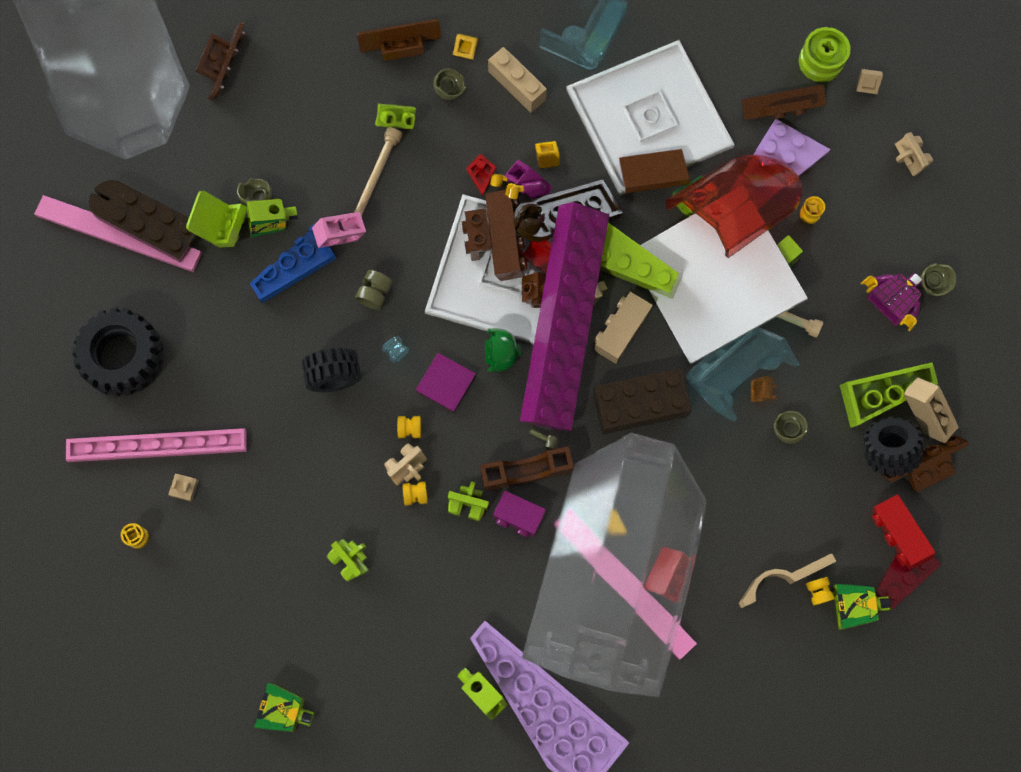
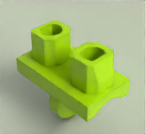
M378 104L375 125L413 129L416 108Z
M471 482L470 487H460L459 492L467 495L449 491L447 497L449 501L448 513L460 516L462 507L465 505L471 507L469 519L481 521L484 512L488 511L489 501L473 497L481 498L483 491L476 490V483Z
M342 539L339 542L335 541L331 545L333 549L329 552L327 558L334 565L342 560L347 566L340 573L346 581L365 575L369 571L363 563L367 559L363 553L367 547L364 543L357 546L353 540L347 543L345 539Z

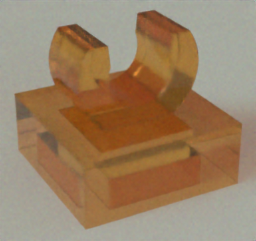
M764 376L751 380L752 402L758 403L776 399V396L772 395V390L777 388V385L773 383L772 377Z

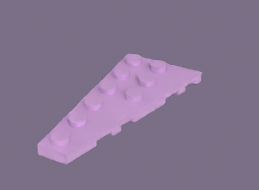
M775 119L730 193L743 187L757 211L771 198L775 197L799 178L808 168L810 169L815 165L818 160L826 156L831 149Z

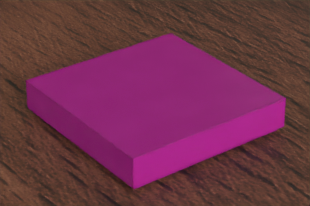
M437 353L417 386L416 392L455 412L476 377V373Z

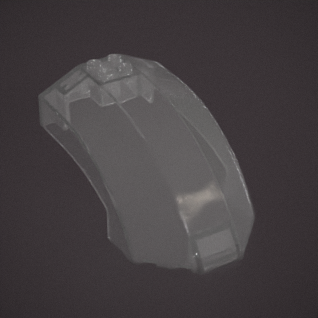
M13 0L51 90L48 96L67 136L125 160L167 144L190 89V84L156 0Z
M629 433L616 442L575 463L522 655L523 659L567 679L609 691L659 697L689 590L707 501L675 444Z

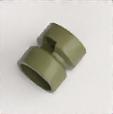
M367 270L362 280L364 286L359 287L354 298L368 308L380 310L385 300L383 295L388 294L393 281L382 273Z

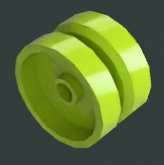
M823 27L814 30L807 37L799 54L798 63L801 71L807 78L816 82L832 81L839 76L850 56L851 47L849 40L842 32L835 28Z

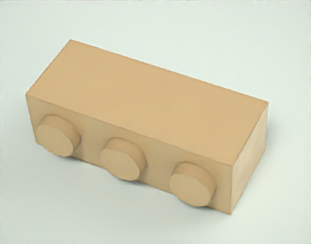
M504 47L488 59V72L530 113L546 101L547 88Z
M632 292L627 297L622 296L616 306L619 308L615 315L611 313L605 323L607 328L604 332L600 331L593 342L596 343L594 351L617 364L649 315L653 305Z
M917 377L907 388L904 396L923 434L946 443L958 429L957 422L940 387Z

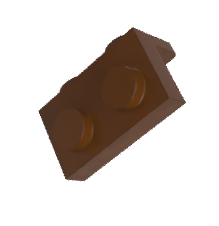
M486 209L464 211L466 221H462L463 234H468V241H464L466 254L471 255V261L480 260L479 252L492 249Z

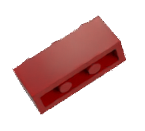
M898 494L873 508V515L871 516L873 522L878 528H882L885 533V541L890 547L893 546L898 553L896 557L903 567L906 566L911 571L934 558L935 550Z

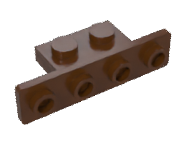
M432 19L358 32L357 37L360 52L381 49L383 61L424 54L422 42L440 39L441 30L439 19Z
M242 21L235 28L230 42L213 33L210 34L195 72L214 81L208 99L211 101L215 96H220L224 87L221 84L223 77L227 78L231 67L228 66L229 62L235 59L238 49L235 48L236 44L241 42L244 37L245 31L242 29L245 23Z
M823 85L741 100L745 120L771 115L773 119L786 117L785 113L793 112V116L805 114L806 109L826 105Z
M952 435L946 443L941 442L926 447L923 451V460L920 462V466L917 469L913 468V472L910 474L904 473V476L908 475L912 490L919 492L956 474L950 454L968 446V440L958 435ZM889 474L881 475L890 482L901 478L899 475H894V477H889Z

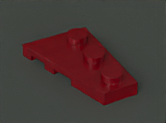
M896 551L894 559L882 577L875 594L878 597L888 596L890 610H893L942 565L935 557L909 571L906 566L903 567L899 563Z

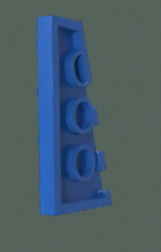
M314 224L303 237L300 236L294 242L295 245L287 252L284 251L273 265H269L250 283L261 303L336 260L335 254L329 246L318 248L312 230Z

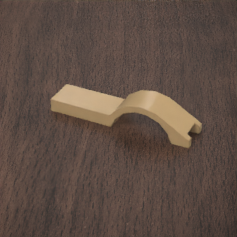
M831 553L793 573L780 569L765 571L752 581L739 602L740 607L743 608L756 601L755 593L762 579L777 576L792 584L836 562L833 554Z

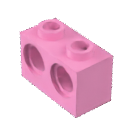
M360 212L320 218L312 227L318 248L355 242L366 233Z

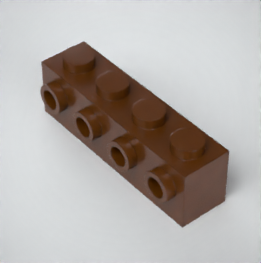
M506 190L485 194L494 274L500 282L525 276V269L528 268L526 257L523 256L522 251L525 248V241L523 236L517 231L519 226L515 227L513 223V215L516 208L520 205L519 197L517 199L509 198V196L505 195Z

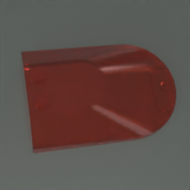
M744 155L729 160L666 199V208L670 210L679 203L685 204L716 230L725 248V256L730 258L794 212L801 201L802 183L793 169L777 159L762 155Z

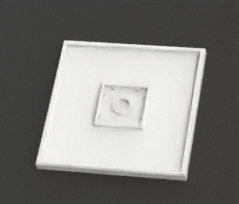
M679 40L573 83L566 88L619 195L626 193L619 165V157L682 149L686 166L689 167L727 151L735 145Z
M743 187L738 188L640 245L680 275L681 281L673 299L654 291H649L690 364L699 361L808 300Z
M462 195L425 314L487 331L489 328L505 329L512 333L516 340L534 345L540 308H532L530 304L522 302V277L500 282L494 274L492 249L479 252L480 260L471 261V255L466 254L464 241H468V234H463L462 221H466L464 211L486 209L487 213V204L485 200ZM525 238V248L522 249L523 253L532 242ZM553 238L548 239L547 241L552 244ZM527 261L528 268L525 269V276L536 272L543 273Z

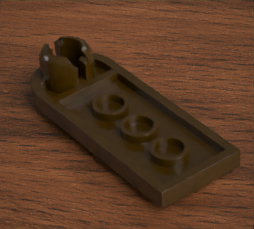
M602 179L525 201L516 208L513 215V223L515 227L519 226L517 231L525 239L541 242L553 238L559 205L575 202L609 214L608 221L621 218L623 211Z
M115 180L104 181L95 187L94 190L97 195L91 193L89 197V207L92 214L98 220L180 263L198 237L186 228L189 217L122 182Z

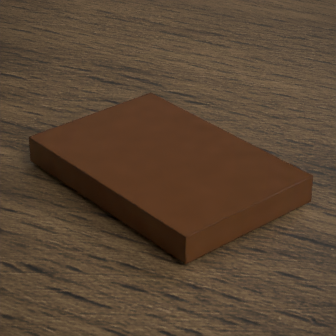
M682 149L619 157V165L626 193L690 184V177Z

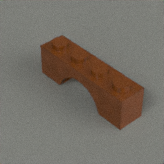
M569 446L549 450L527 459L516 461L501 460L480 465L485 492L571 474L574 470Z

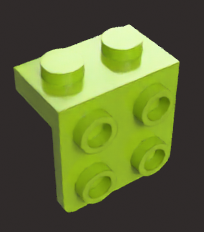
M199 191L186 228L188 231L219 248L234 247L239 239L241 226L246 219L247 207L243 204L228 205L206 191Z

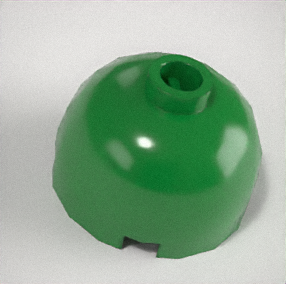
M489 328L487 334H491L490 339H486L485 357L486 364H491V367L487 370L488 372H504L514 365L516 357H520V344H516L515 337L505 329Z

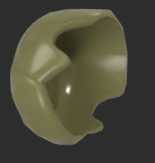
M446 68L440 70L434 77V90L442 99L448 101L457 99L466 89L464 76L454 69Z
M249 178L247 183H240L238 185V197L246 207L248 201L271 200L272 198L271 187L263 179Z
M931 264L923 270L920 276L922 280L921 287L927 294L932 296L946 295L954 289L957 283L955 271L951 266L944 264Z
M795 411L779 414L774 422L776 437L787 444H796L802 441L808 432L806 418Z

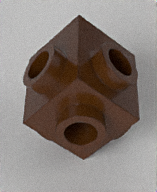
M536 272L522 277L523 303L530 304L532 308L541 307L546 274Z

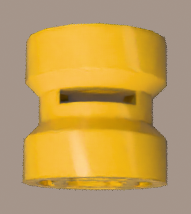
M815 196L806 199L799 214L802 221L807 224L816 223L825 211L824 201Z
M398 416V438H406L410 434L413 438H421V416H413L411 420L406 416Z
M425 481L418 482L417 485L403 483L405 506L416 502L420 504L428 503Z
M130 523L123 527L121 540L124 544L134 549H140L148 543L149 534L140 525Z
M828 577L806 583L808 591L812 594L811 601L813 606L835 599L834 593L829 589L830 582Z

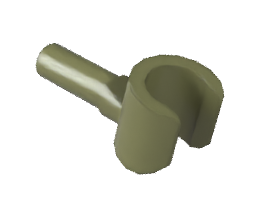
M531 429L530 434L546 441V449L553 450L558 448L559 442L555 436H547Z

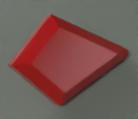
M480 154L466 170L480 194L484 195L496 170V166Z

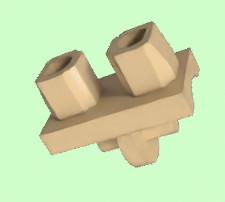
M912 132L906 133L895 144L900 153L896 158L897 163L905 162L912 176L918 175L933 162L931 155L923 153L921 150L923 146L921 137L913 136Z
M406 444L400 451L404 456L402 460L397 462L394 458H390L384 464L388 471L387 474L397 486L404 480L408 482L413 477L419 481L421 476L418 472L424 468L422 464L427 461V458L418 446L413 447L410 444Z

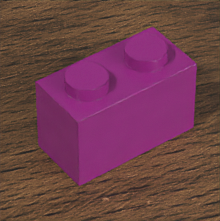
M504 490L493 514V519L501 527L508 528V526L517 529L516 533L528 538L529 535L534 537L546 509Z

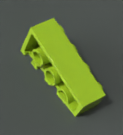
M608 223L600 270L673 299L681 281L679 273Z
M933 362L841 384L840 389L850 428L858 426L906 401L904 393L917 377L937 385L938 380Z

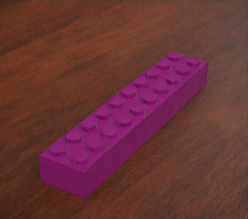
M575 202L562 204L558 207L520 422L565 431L572 430L609 214Z

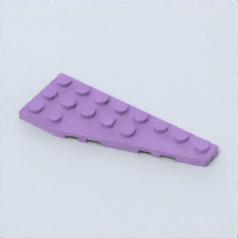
M484 621L470 640L546 766L552 772H607L629 742L496 629Z

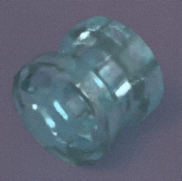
M399 336L389 339L381 348L384 353H388L391 363L401 360L409 352L408 347L403 346L401 343L402 339Z

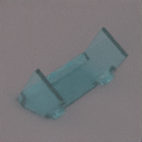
M599 0L584 29L578 26H569L560 36L541 28L539 47L584 68H596L600 64L627 12L626 0Z
M757 327L707 355L687 373L686 378L715 412L735 422L737 417L731 408L734 399L730 394L759 368L774 370L782 362L795 367L800 364L784 337Z

